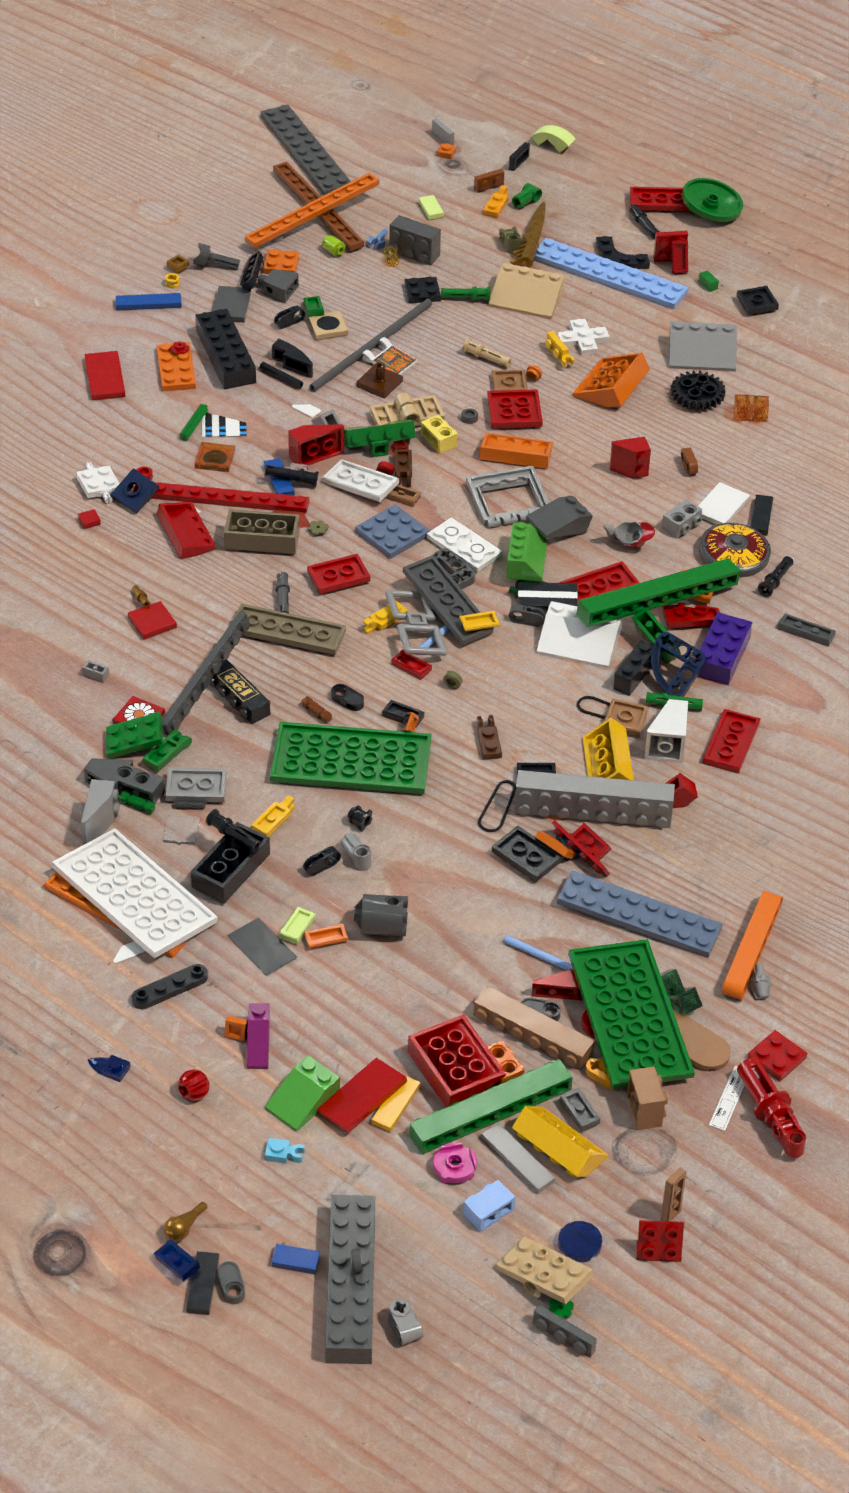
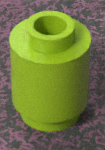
M332 235L324 237L322 246L326 251L336 257L344 253V242Z

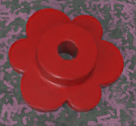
M174 342L170 349L173 354H185L186 351L190 350V347L185 342Z

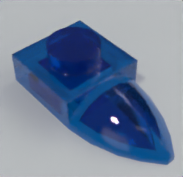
M111 1055L110 1058L94 1057L88 1059L90 1066L97 1073L118 1082L122 1081L131 1067L129 1061Z

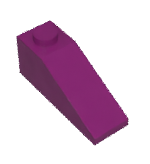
M249 1003L247 1069H268L270 1003Z

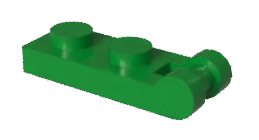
M178 730L172 731L163 740V744L156 746L143 757V764L158 772L184 748H188L192 743V738L187 735L183 736Z

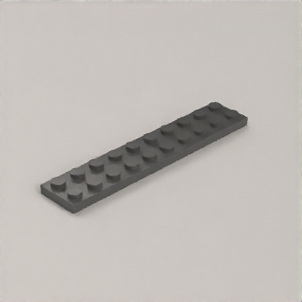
M281 105L280 107L261 111V118L323 195L351 182L289 105Z

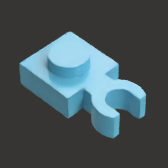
M269 1138L265 1152V1161L287 1163V1159H292L296 1163H302V1155L296 1153H304L305 1146L301 1144L290 1146V1141Z

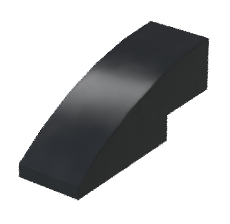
M278 339L272 345V359L282 362L283 368L309 378L313 377V363L301 350L281 339Z

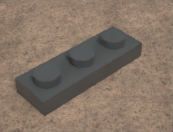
M541 1305L536 1307L533 1315V1324L539 1330L550 1333L558 1341L565 1342L578 1353L585 1354L591 1358L596 1350L597 1338Z

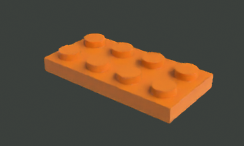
M173 343L158 344L157 355L162 391L196 389L191 347L185 354H173L170 349Z

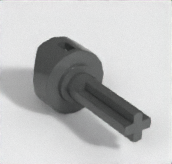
M198 243L200 253L193 260V264L206 267L208 262L234 269L239 268L240 260L211 253V246Z

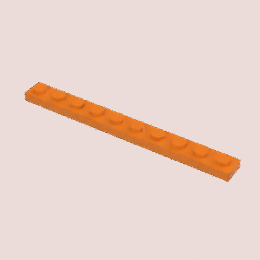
M369 172L245 235V241L253 248H257L380 185L379 179Z

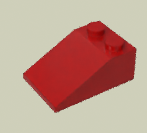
M343 424L303 425L288 430L289 458L300 469L344 453Z

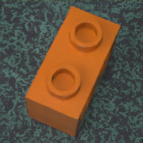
M502 1040L487 1046L506 1072V1076L495 1083L496 1086L507 1082L511 1078L523 1075L525 1070L522 1063L515 1059L512 1049L507 1047Z

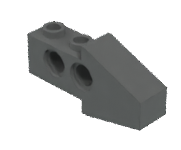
M91 758L84 768L86 783L90 784L91 779L115 781V789L119 790V794L126 791L130 793V796L133 794L156 804L165 791L163 777L135 768L133 760Z

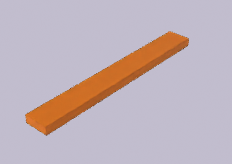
M56 872L44 883V889L123 931L59 873ZM185 942L163 954L173 959L185 946Z

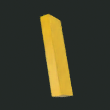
M407 1077L408 1082L381 1104L372 1118L371 1124L391 1132L419 1090L420 1082Z

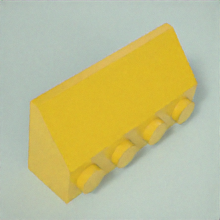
M610 717L582 737L588 777L634 781L626 728Z
M524 1106L512 1126L518 1132V1137L525 1141L529 1140L534 1144V1149L549 1155V1159L553 1163L564 1166L567 1169L566 1172L574 1178L587 1177L608 1157L607 1153L544 1107Z

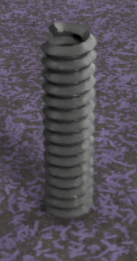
M175 801L176 808L204 809L206 806V802Z

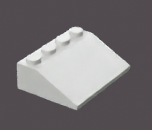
M551 601L536 654L608 669L621 634L622 618L588 628L576 615L577 606Z

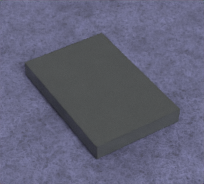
M219 286L213 311L227 309L233 322H245L251 290H244L243 287Z

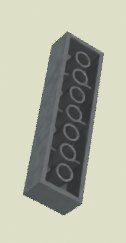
M331 1195L325 1345L326 1363L372 1364L376 1196ZM354 1249H360L362 1272L355 1273L353 1271L351 1251Z

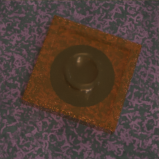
M201 442L194 464L195 469L229 472L235 454V446Z

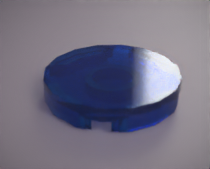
M573 1221L566 1224L560 1230L558 1248L566 1257L577 1262H587L599 1255L601 1251L602 1235L593 1224L585 1221Z

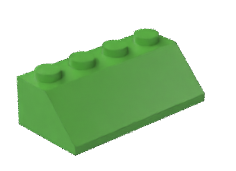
M524 522L513 523L506 579L539 582L543 580L547 540L531 524Z

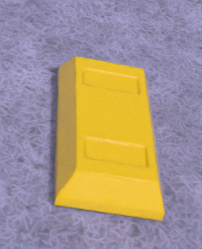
M495 611L459 617L465 632L500 626Z

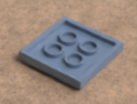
M396 504L355 527V532L390 559L426 539V534L431 531Z

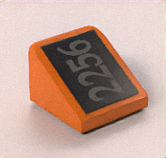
M407 712L400 730L414 732L419 716L414 712Z

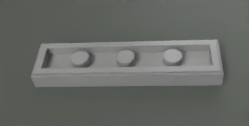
M499 1123L482 1133V1139L538 1194L555 1183V1178Z

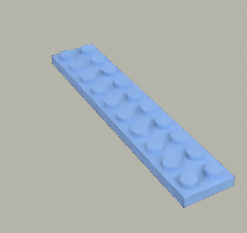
M545 238L537 249L534 259L540 263L671 309H675L688 293L689 287L571 247L553 239Z

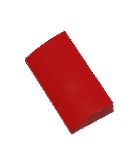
M192 502L159 504L157 517L180 559L198 556L215 549L216 545Z

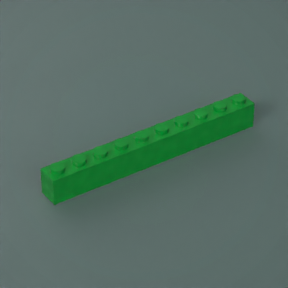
M727 558L581 599L578 602L576 615L589 628L637 614L646 607L651 610L738 585L741 570Z

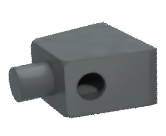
M273 269L268 276L260 274L258 284L263 285L266 296L286 303L299 287L298 273Z

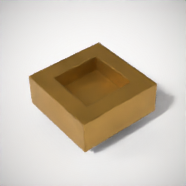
M179 254L167 260V267L177 273L190 266L189 260Z

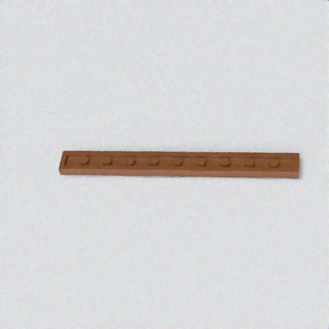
M288 162L273 166V171L305 205L321 197ZM333 209L317 216L339 240L345 243V246L350 251L364 247V241Z

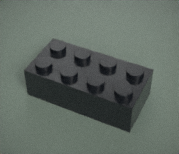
M236 822L234 825L261 841L259 849L256 852H252L249 848L225 834L191 870V887L224 904L270 855V838L239 822Z

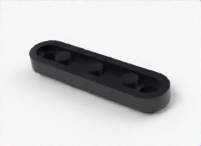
M260 251L252 254L247 260L240 283L244 290H251L256 286L255 282L259 277V271L261 270L264 258Z
M194 964L143 986L132 993V1004L137 1009H147L200 986L207 981L208 970L204 965Z

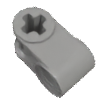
M401 1298L393 1300L389 1307L388 1321L398 1343L404 1345L423 1338L422 1327L409 1303Z

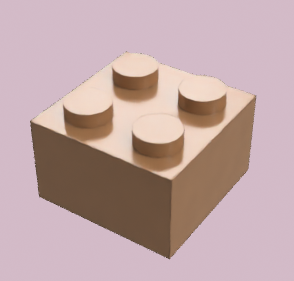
M655 1066L629 1070L627 1100L637 1130L662 1127L663 1118L666 1117L665 1105L668 1104L667 1094L665 1091H662V1078L660 1074L657 1075Z

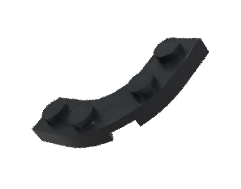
M612 236L596 237V246L600 257L636 269H649L648 254H624L615 249Z

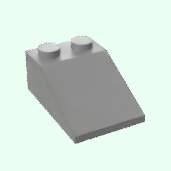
M91 779L81 820L83 845L101 836L114 823L115 815H119L120 803H117L119 790L115 789V781Z

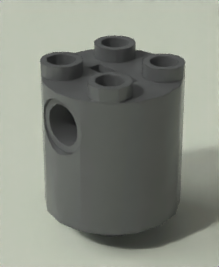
M363 894V898L354 906V922L360 927L361 934L406 937L408 896Z

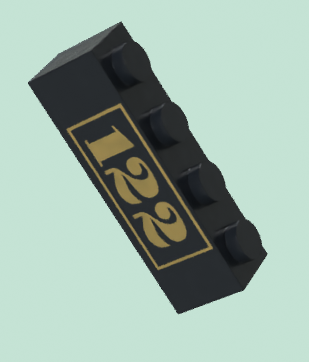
M225 660L219 672L210 681V686L215 687L223 698L225 697L230 702V705L236 708L241 716L251 724L271 715L270 701L228 660Z

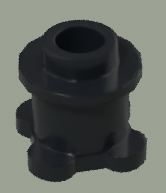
M359 805L352 807L348 812L349 822L359 825V830L363 832L372 822L373 811L369 809L366 812Z

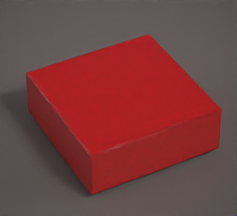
M95 509L78 513V519L84 529L101 525V520Z

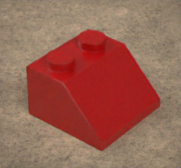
M645 436L612 441L610 470L631 479L647 477L649 475L651 448Z

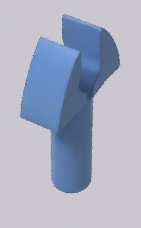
M383 229L376 238L369 236V248L373 244H375V250L383 248L385 246L383 238L388 234V230Z

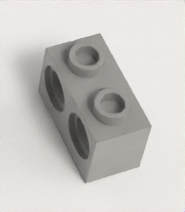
M686 499L663 515L662 529L678 539L701 523L702 509Z

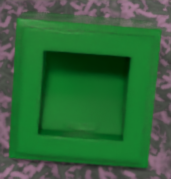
M388 440L371 442L369 446L371 457L388 455Z

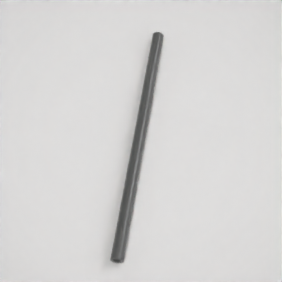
M424 300L309 385L310 390L313 392L318 390L364 356L363 352L365 350L370 351L379 345L381 338H388L432 305L431 300Z

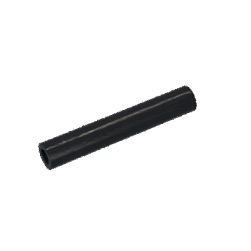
M261 362L259 366L261 370L298 389L303 387V381L266 362Z

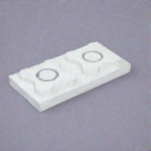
M452 517L426 534L428 540L442 549L452 550L477 573L502 556L503 551Z

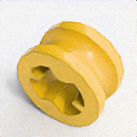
M169 273L165 276V285L168 288H177L180 285L178 274Z

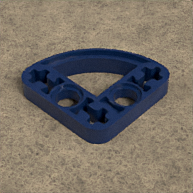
M663 632L658 636L653 646L651 656L652 670L657 683L665 693L684 697L705 666L706 657L702 651L669 632ZM669 638L670 642L674 644L673 650H671L672 645L668 643L663 645L662 640ZM680 646L687 648V652L683 655L677 653V649ZM662 650L684 662L670 685L664 679L660 669ZM690 653H692V656L696 658L700 656L702 661H697L695 663L694 659L690 656ZM684 671H691L692 677L684 679L682 677ZM680 686L681 692L674 694L673 688Z

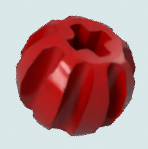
M188 1070L180 1076L178 1089L186 1100L198 1101L208 1094L209 1080L201 1070Z

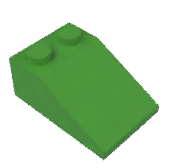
M308 1055L292 1069L265 1105V1109L297 1132L318 1113L317 1108L340 1089V1077Z

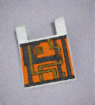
M385 337L379 340L381 342L379 348L384 351L375 357L371 351L365 350L363 352L365 356L362 357L364 362L372 363L373 365L377 362H382V364H385V369L400 375L417 363V359L392 345Z

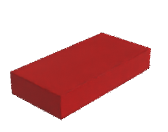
M671 240L672 273H688V240Z
M403 649L391 659L393 666L419 680H422L432 671L431 664L412 654H406Z

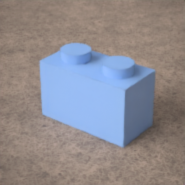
M497 1180L493 1184L486 1185L476 1195H471L464 1202V1216L479 1232H482L514 1210L515 1196Z

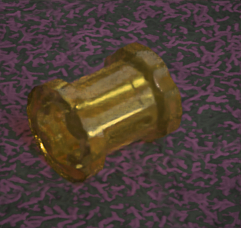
M388 246L384 249L385 263L389 267H395L399 264L398 250L394 246Z

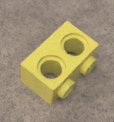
M439 415L421 422V436L438 453H443L457 447L458 434L456 430L452 429Z

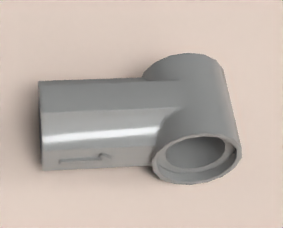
M351 832L345 834L340 843L352 858L354 867L360 871L369 869L371 867L370 847L363 844L356 834Z

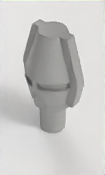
M758 963L755 964L756 973L754 978H751V989L756 999L762 1000L769 997L771 980L769 975L764 973L763 964Z

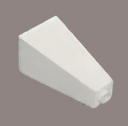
M668 700L647 730L644 759L683 763L688 701Z

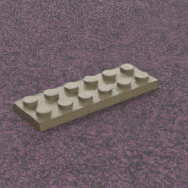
M242 603L235 615L236 617L239 611L247 614L249 619V629L243 636L336 655L346 632V625Z

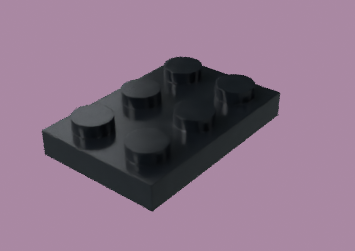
M516 826L492 846L494 854L535 882L551 871L563 859V855L520 826Z

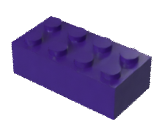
M717 612L700 648V651L706 657V664L697 677L729 685L751 638L753 622ZM700 656L698 658H695V663L697 661H702Z

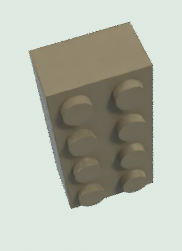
M229 509L224 530V549L296 554L300 532V514Z

